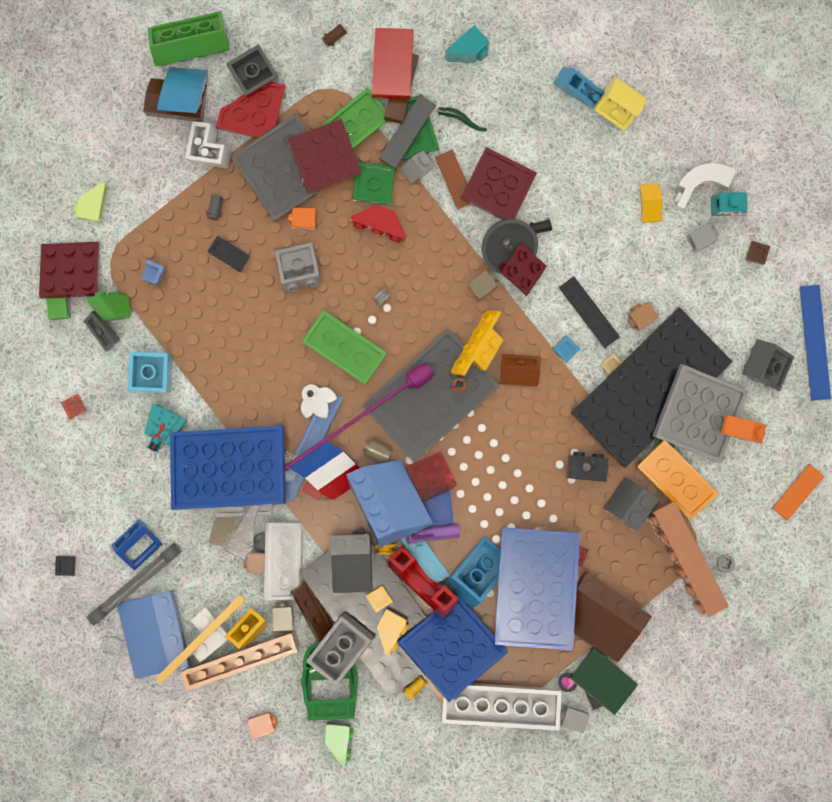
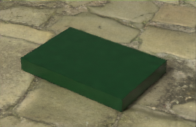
M595 648L591 649L570 676L573 682L613 715H616L638 686L635 681Z

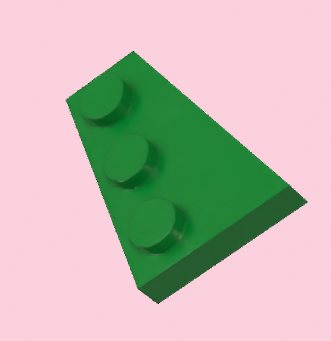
M419 95L411 97L408 100L404 118L414 105ZM430 117L407 150L403 161L410 159L423 150L426 154L439 150Z

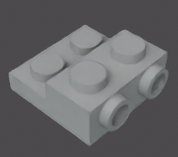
M312 242L275 251L284 291L287 290L292 293L298 291L299 287L314 288L318 285L317 283H321Z

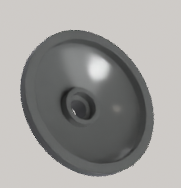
M510 218L495 223L488 229L482 241L481 250L484 261L493 271L502 274L498 268L502 262H508L520 242L536 255L538 239L535 231L530 225L519 219ZM506 240H509L508 245H504Z

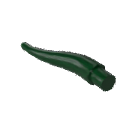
M439 107L438 115L457 118L472 129L487 131V128L479 127L473 123L463 112L450 107Z

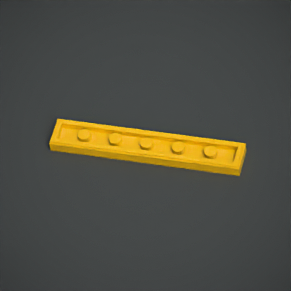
M242 594L239 595L155 679L159 683H163L246 601V598Z

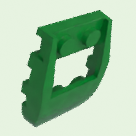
M321 642L314 643L306 650L302 666L301 686L308 713L307 720L354 719L358 685L355 664L343 678L349 679L350 699L312 701L311 680H328L306 662Z

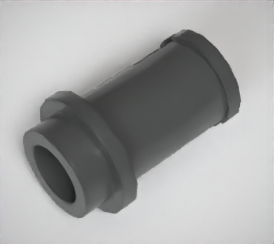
M211 195L209 210L206 211L208 219L218 220L221 217L220 209L223 197Z

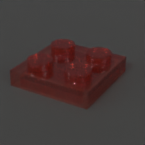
M441 451L406 466V470L422 502L457 487Z

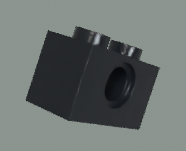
M573 452V455H568L566 478L607 482L609 459L604 458L603 454H592V457H585V453ZM585 461L592 463L593 467L590 472H585L582 468Z

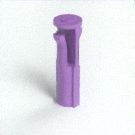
M458 524L424 528L406 536L407 544L427 540L460 538Z

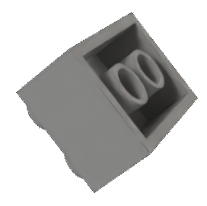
M345 612L306 662L337 686L375 639V636Z

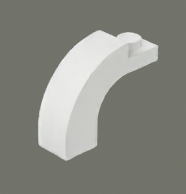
M717 163L704 164L692 169L681 179L676 187L683 192H678L674 200L677 203L675 208L682 211L694 188L698 185L708 183L726 190L729 188L737 170Z

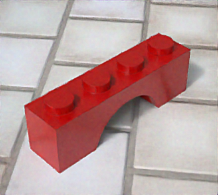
M403 546L388 559L387 566L443 619L457 606L458 598L447 587L437 584L428 577L417 563V560Z

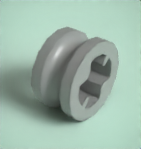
M384 288L373 298V301H377L380 307L391 297V294H387Z
M722 555L717 559V567L722 572H730L735 567V561L731 556ZM724 558H727V561H731L728 569H725L724 566L721 567Z

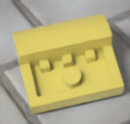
M614 76L593 109L625 131L635 116L638 117L641 113L646 97L617 76Z

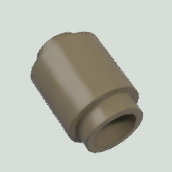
M372 438L370 441L366 440L362 451H365L364 456L377 462L385 463L388 461L392 449L388 448L389 445Z

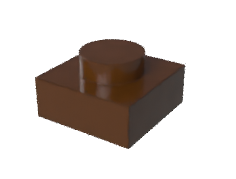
M751 241L745 260L765 265L770 246Z

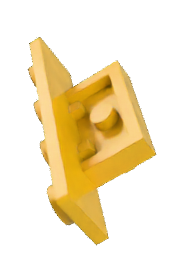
M487 310L482 315L478 326L472 332L468 343L464 346L462 353L454 363L451 370L453 375L465 376L472 363L480 371L487 370L503 342V339L492 329L501 315L500 311Z

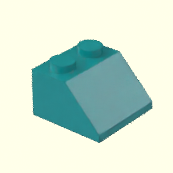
M474 25L446 50L445 59L447 62L475 63L477 60L481 62L488 56L487 52L489 51L490 42Z

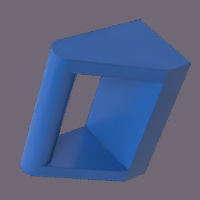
M138 519L111 546L125 563L133 570H136L163 543ZM148 535L154 542L132 562L125 552L142 536Z

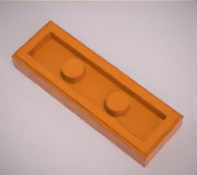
M808 464L772 509L784 519L789 520L824 476L812 465Z

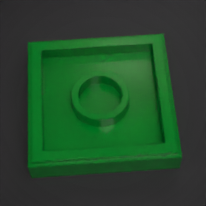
M358 162L362 174L355 176L353 201L391 205L395 169L388 165Z

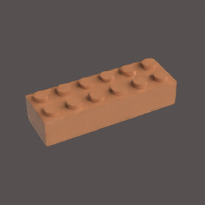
M668 501L654 508L650 512L651 516L648 518L652 526L658 528L660 533L657 536L661 543L667 546L668 551L666 553L671 562L676 563L677 568L675 570L679 578L685 580V590L689 596L694 597L696 602L693 605L697 612L710 617L729 607L675 501Z

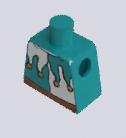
M725 192L711 197V216H747L748 214L747 192Z

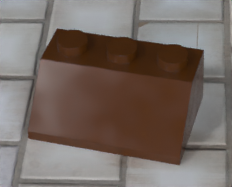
M150 78L145 93L143 109L146 116L203 122L207 84H205L202 103L197 113L157 110V105L164 79Z

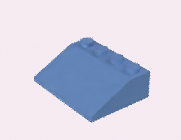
M401 459L364 466L346 474L348 484L379 548L433 525Z
M173 590L122 602L117 606L135 679L160 674L187 648ZM188 657L176 670L189 667L191 665L190 658Z

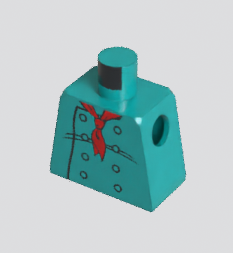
M152 404L144 434L152 437L147 448L158 452L162 442L170 445V433L180 432L188 420L158 405Z

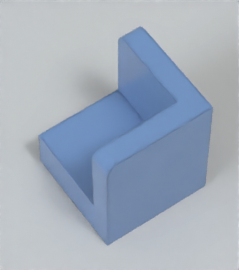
M146 259L145 263L147 265L141 279L160 287L167 269Z

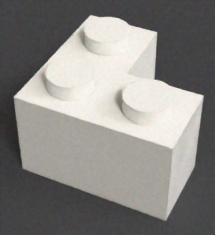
M192 121L185 159L193 164L229 169L232 150L225 145L215 144L218 133L216 127L209 123Z
M206 607L192 618L191 621L202 633L217 617L209 607ZM222 624L193 652V655L199 662L203 661L227 641L224 636L229 631Z

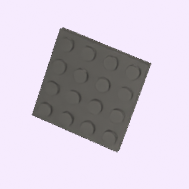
M296 114L231 156L274 221L320 191L317 190L307 194L287 139L307 132Z

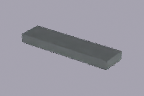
M419 95L404 118L403 124L399 126L380 155L379 160L396 169L435 109L436 104Z

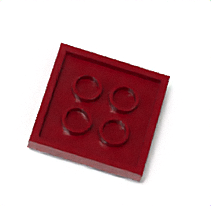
M342 119L287 139L307 194L362 174Z
M486 147L461 199L502 220L515 219L537 172Z
M99 242L41 244L40 299L94 297V293L98 292Z

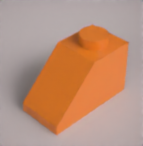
M725 415L721 434L762 444L766 425Z

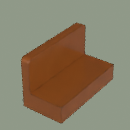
M502 354L501 384L538 386L540 357Z

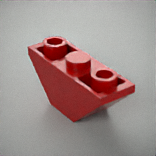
M374 205L351 216L350 221L354 223L353 227L364 230L365 227L372 230L371 233L377 236L384 234L390 236L389 240L397 243H400V241L405 242L406 235L395 212L390 209Z

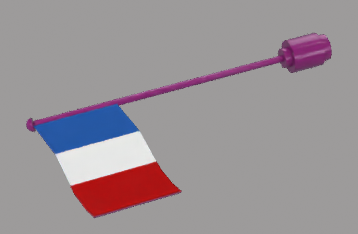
M426 362L424 364L420 363L407 372L404 385L286 465L285 463V470L291 469L298 473L329 499L335 500L348 491L350 486L346 474L361 467L341 449L328 441L407 386L410 388L414 387L417 390L426 384L435 375L431 367Z

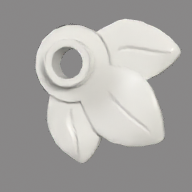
M313 384L307 385L302 391L303 402L301 404V412L305 418L311 417L313 413L318 417L328 418V403L336 401L337 396L327 387L319 388ZM311 390L314 392L313 397L308 396Z

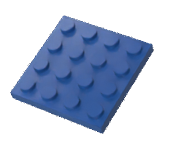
M455 594L458 598L457 606L444 619L434 612L398 641L399 646L448 702H451L508 653L503 645H495V636L457 594Z

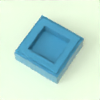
M566 336L553 350L567 363L580 348Z

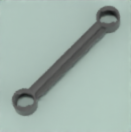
M175 543L169 546L122 588L86 617L92 626L99 623L133 592L182 552Z

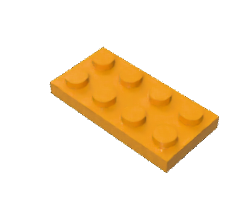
M662 440L637 464V467L671 501H675L677 507L690 520L719 494L666 441Z

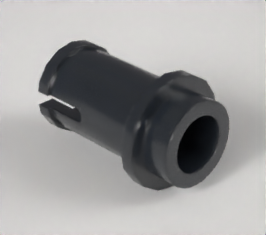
M550 219L536 223L530 222L529 224L536 234L552 231Z

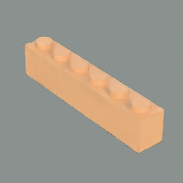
M293 632L184 669L181 671L186 690H190L296 653L299 649Z

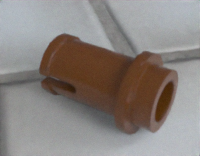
M339 24L328 34L325 33L322 40L328 47L334 46V43L346 35L347 32Z

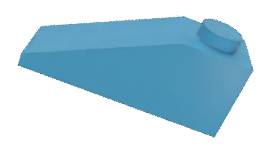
M563 67L553 82L566 94L592 109L604 94L603 90L574 68Z

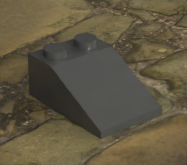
M370 533L330 535L333 593L372 592Z

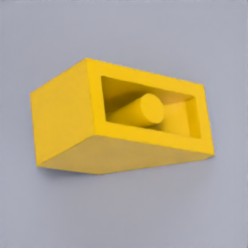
M250 608L224 637L236 648L241 649L255 641L268 626L265 619Z

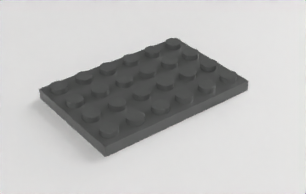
M449 329L362 405L367 410L406 383L405 378H407L406 373L420 363L424 364L426 362L431 367L435 375L426 384L417 390L414 387L410 388L407 386L369 413L413 463L500 386L487 371H480L473 363L465 376L453 375L451 373L455 361L463 351L464 345ZM458 377L465 379L467 382L466 390L461 393L455 392L452 388L453 380ZM458 381L456 387L462 388L463 383Z

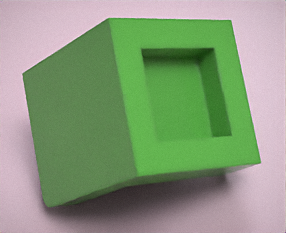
M66 298L46 299L49 320L71 318L70 310H67Z

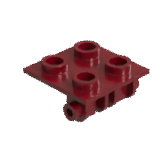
M520 242L508 262H502L498 268L525 296H528L547 266Z

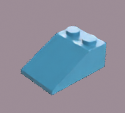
M484 536L454 569L444 584L473 609L484 600L499 581L501 550Z

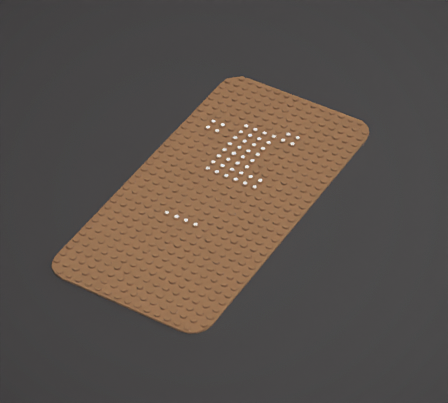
M335 89L316 90L304 96L278 117L276 126L296 114L308 132L322 125L353 100V98L347 93ZM378 129L353 149L357 161L387 165L379 160V157L389 141ZM250 138L247 142H245L238 149L232 152L231 156L258 138ZM231 157L229 169L213 167L127 234L115 247L110 267L111 277L118 291L121 294H128L129 304L165 351L172 354V360L226 429L284 426L286 465L292 461L314 416L313 413L311 417L305 418L301 412V404L303 402L302 391L305 386L313 384L319 388L327 387L335 394L344 398L325 436L326 438L366 411L362 405L447 329L465 346L472 336V332L478 326L482 315L487 310L500 311L501 315L492 329L503 339V342L486 370L500 386L415 463L412 462L369 413L328 442L341 449L362 468L364 466L380 464V462L364 456L365 451H362L366 440L370 441L373 438L389 445L388 448L392 449L387 462L401 459L415 489L450 486L453 524H458L460 538L426 541L449 574L454 571L484 536L501 550L502 527L540 530V527L545 525L550 531L580 532L579 548L586 552L579 551V556H582V559L579 558L578 560L581 562V564H578L579 580L586 571L639 608L645 606L679 579L675 570L677 565L669 559L666 553L668 548L659 540L657 534L660 532L658 528L652 526L648 517L639 530L635 531L603 509L625 477L660 499L654 508L671 500L637 467V464L641 461L638 456L624 468L571 414L589 394L500 281L496 282L497 288L480 301L476 299L467 287V284L485 270L488 273L492 271L419 180L411 184L400 170L406 164L403 159L395 169L391 205L353 201L354 176L323 188L296 206V208H316L317 210L316 230L293 229L292 224H289V212L275 221L272 219ZM211 195L223 197L220 209L221 217L218 220L207 218L206 211L209 210ZM374 205L390 209L395 212L406 235L405 242L400 241V243L391 241L389 240L390 236L384 234L377 236L371 233L372 230L365 227L364 230L353 227L354 223L350 221L351 216ZM217 236L250 255L241 272L207 252ZM312 242L321 283H317L318 285L314 288L299 287L298 291L292 293L287 290L284 291L275 251ZM146 259L167 269L160 287L141 279L147 265L145 263ZM385 288L386 293H390L391 297L379 307L378 302H374L373 298ZM323 310L387 353L366 385L302 342ZM502 354L540 357L538 386L501 384ZM311 390L308 396L313 397L314 392ZM573 452L585 453V457H592V454H603L604 458L609 459L607 482L566 478L568 455H573ZM585 461L582 466L585 472H590L593 467L589 461ZM304 479L294 501L286 499L288 508L299 522L302 523V526L324 553L331 549L330 535L352 534L360 527L363 528L366 534L370 533L371 541L374 545H378L373 540L374 536L351 488L335 500L329 499L323 494L317 500L302 491L307 482ZM679 509L685 523L687 524L697 544L696 533L690 521ZM400 539L395 541L397 546L392 547V549L397 551L403 546L408 551ZM381 554L388 563V559L392 555ZM447 576L445 579L438 583L439 585H444L445 587H447L454 595L456 594L447 585L444 584V582L449 576ZM400 579L427 618L435 612ZM499 581L479 605L472 609L466 603L494 636ZM574 634L573 650L504 646L508 653L473 683L543 687L593 646L576 634ZM424 673L421 674L422 679L443 704V695Z

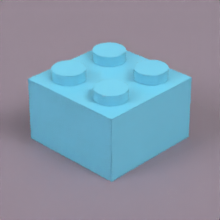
M129 352L128 391L171 392L172 354Z

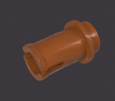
M461 377L455 378L452 382V388L455 392L461 393L466 390L467 382ZM458 381L463 383L462 388L456 387Z

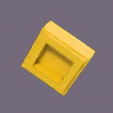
M383 585L366 595L376 612L393 602Z

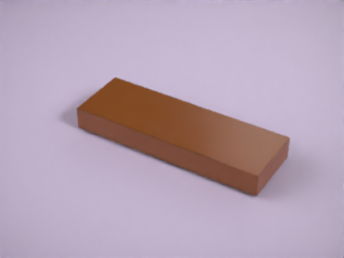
M453 150L436 156L435 159L457 210L471 205L461 199L467 182Z

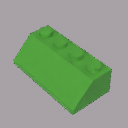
M222 11L148 27L149 48L155 67L160 65L166 66L178 61L184 62L191 58H201L209 54L223 53L226 50H230Z

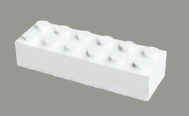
M472 683L451 702H448L443 696L442 723L559 731L562 691L559 688Z

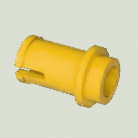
M419 676L407 688L404 687L403 693L410 700L415 699V696L427 683Z

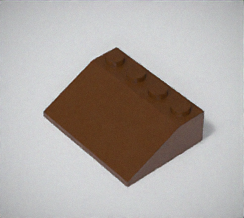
M585 571L577 583L574 634L618 663L641 634L652 616Z

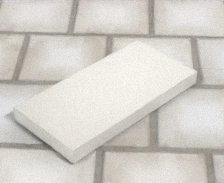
M266 522L264 600L266 601L295 600L290 591L301 585L299 571H301L302 523Z

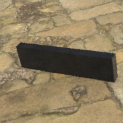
M574 276L559 287L560 291L604 349L620 337Z

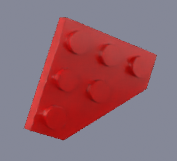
M270 82L250 95H242L236 101L222 107L216 128L254 138L261 137L277 125L286 85Z

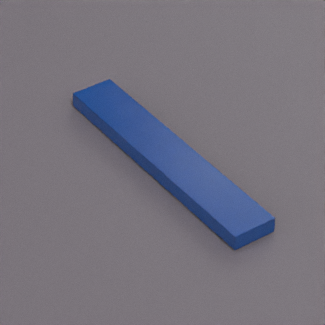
M820 285L801 286L799 289L811 401L831 399Z

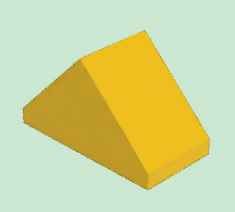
M659 183L639 185L642 223L661 222L663 199Z

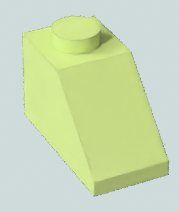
M101 182L79 197L78 203L76 202L74 205L75 217L81 220L101 223L108 185Z

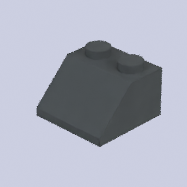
M259 44L226 63L245 96L250 95L278 78L276 71Z
M757 339L742 374L751 380L780 392L794 356L776 344Z
M625 477L603 509L633 530L638 531L660 499Z

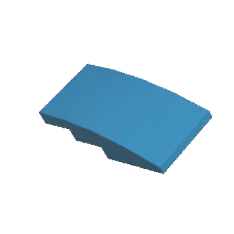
M170 67L163 82L157 110L197 113L202 103V94L205 90L208 70Z

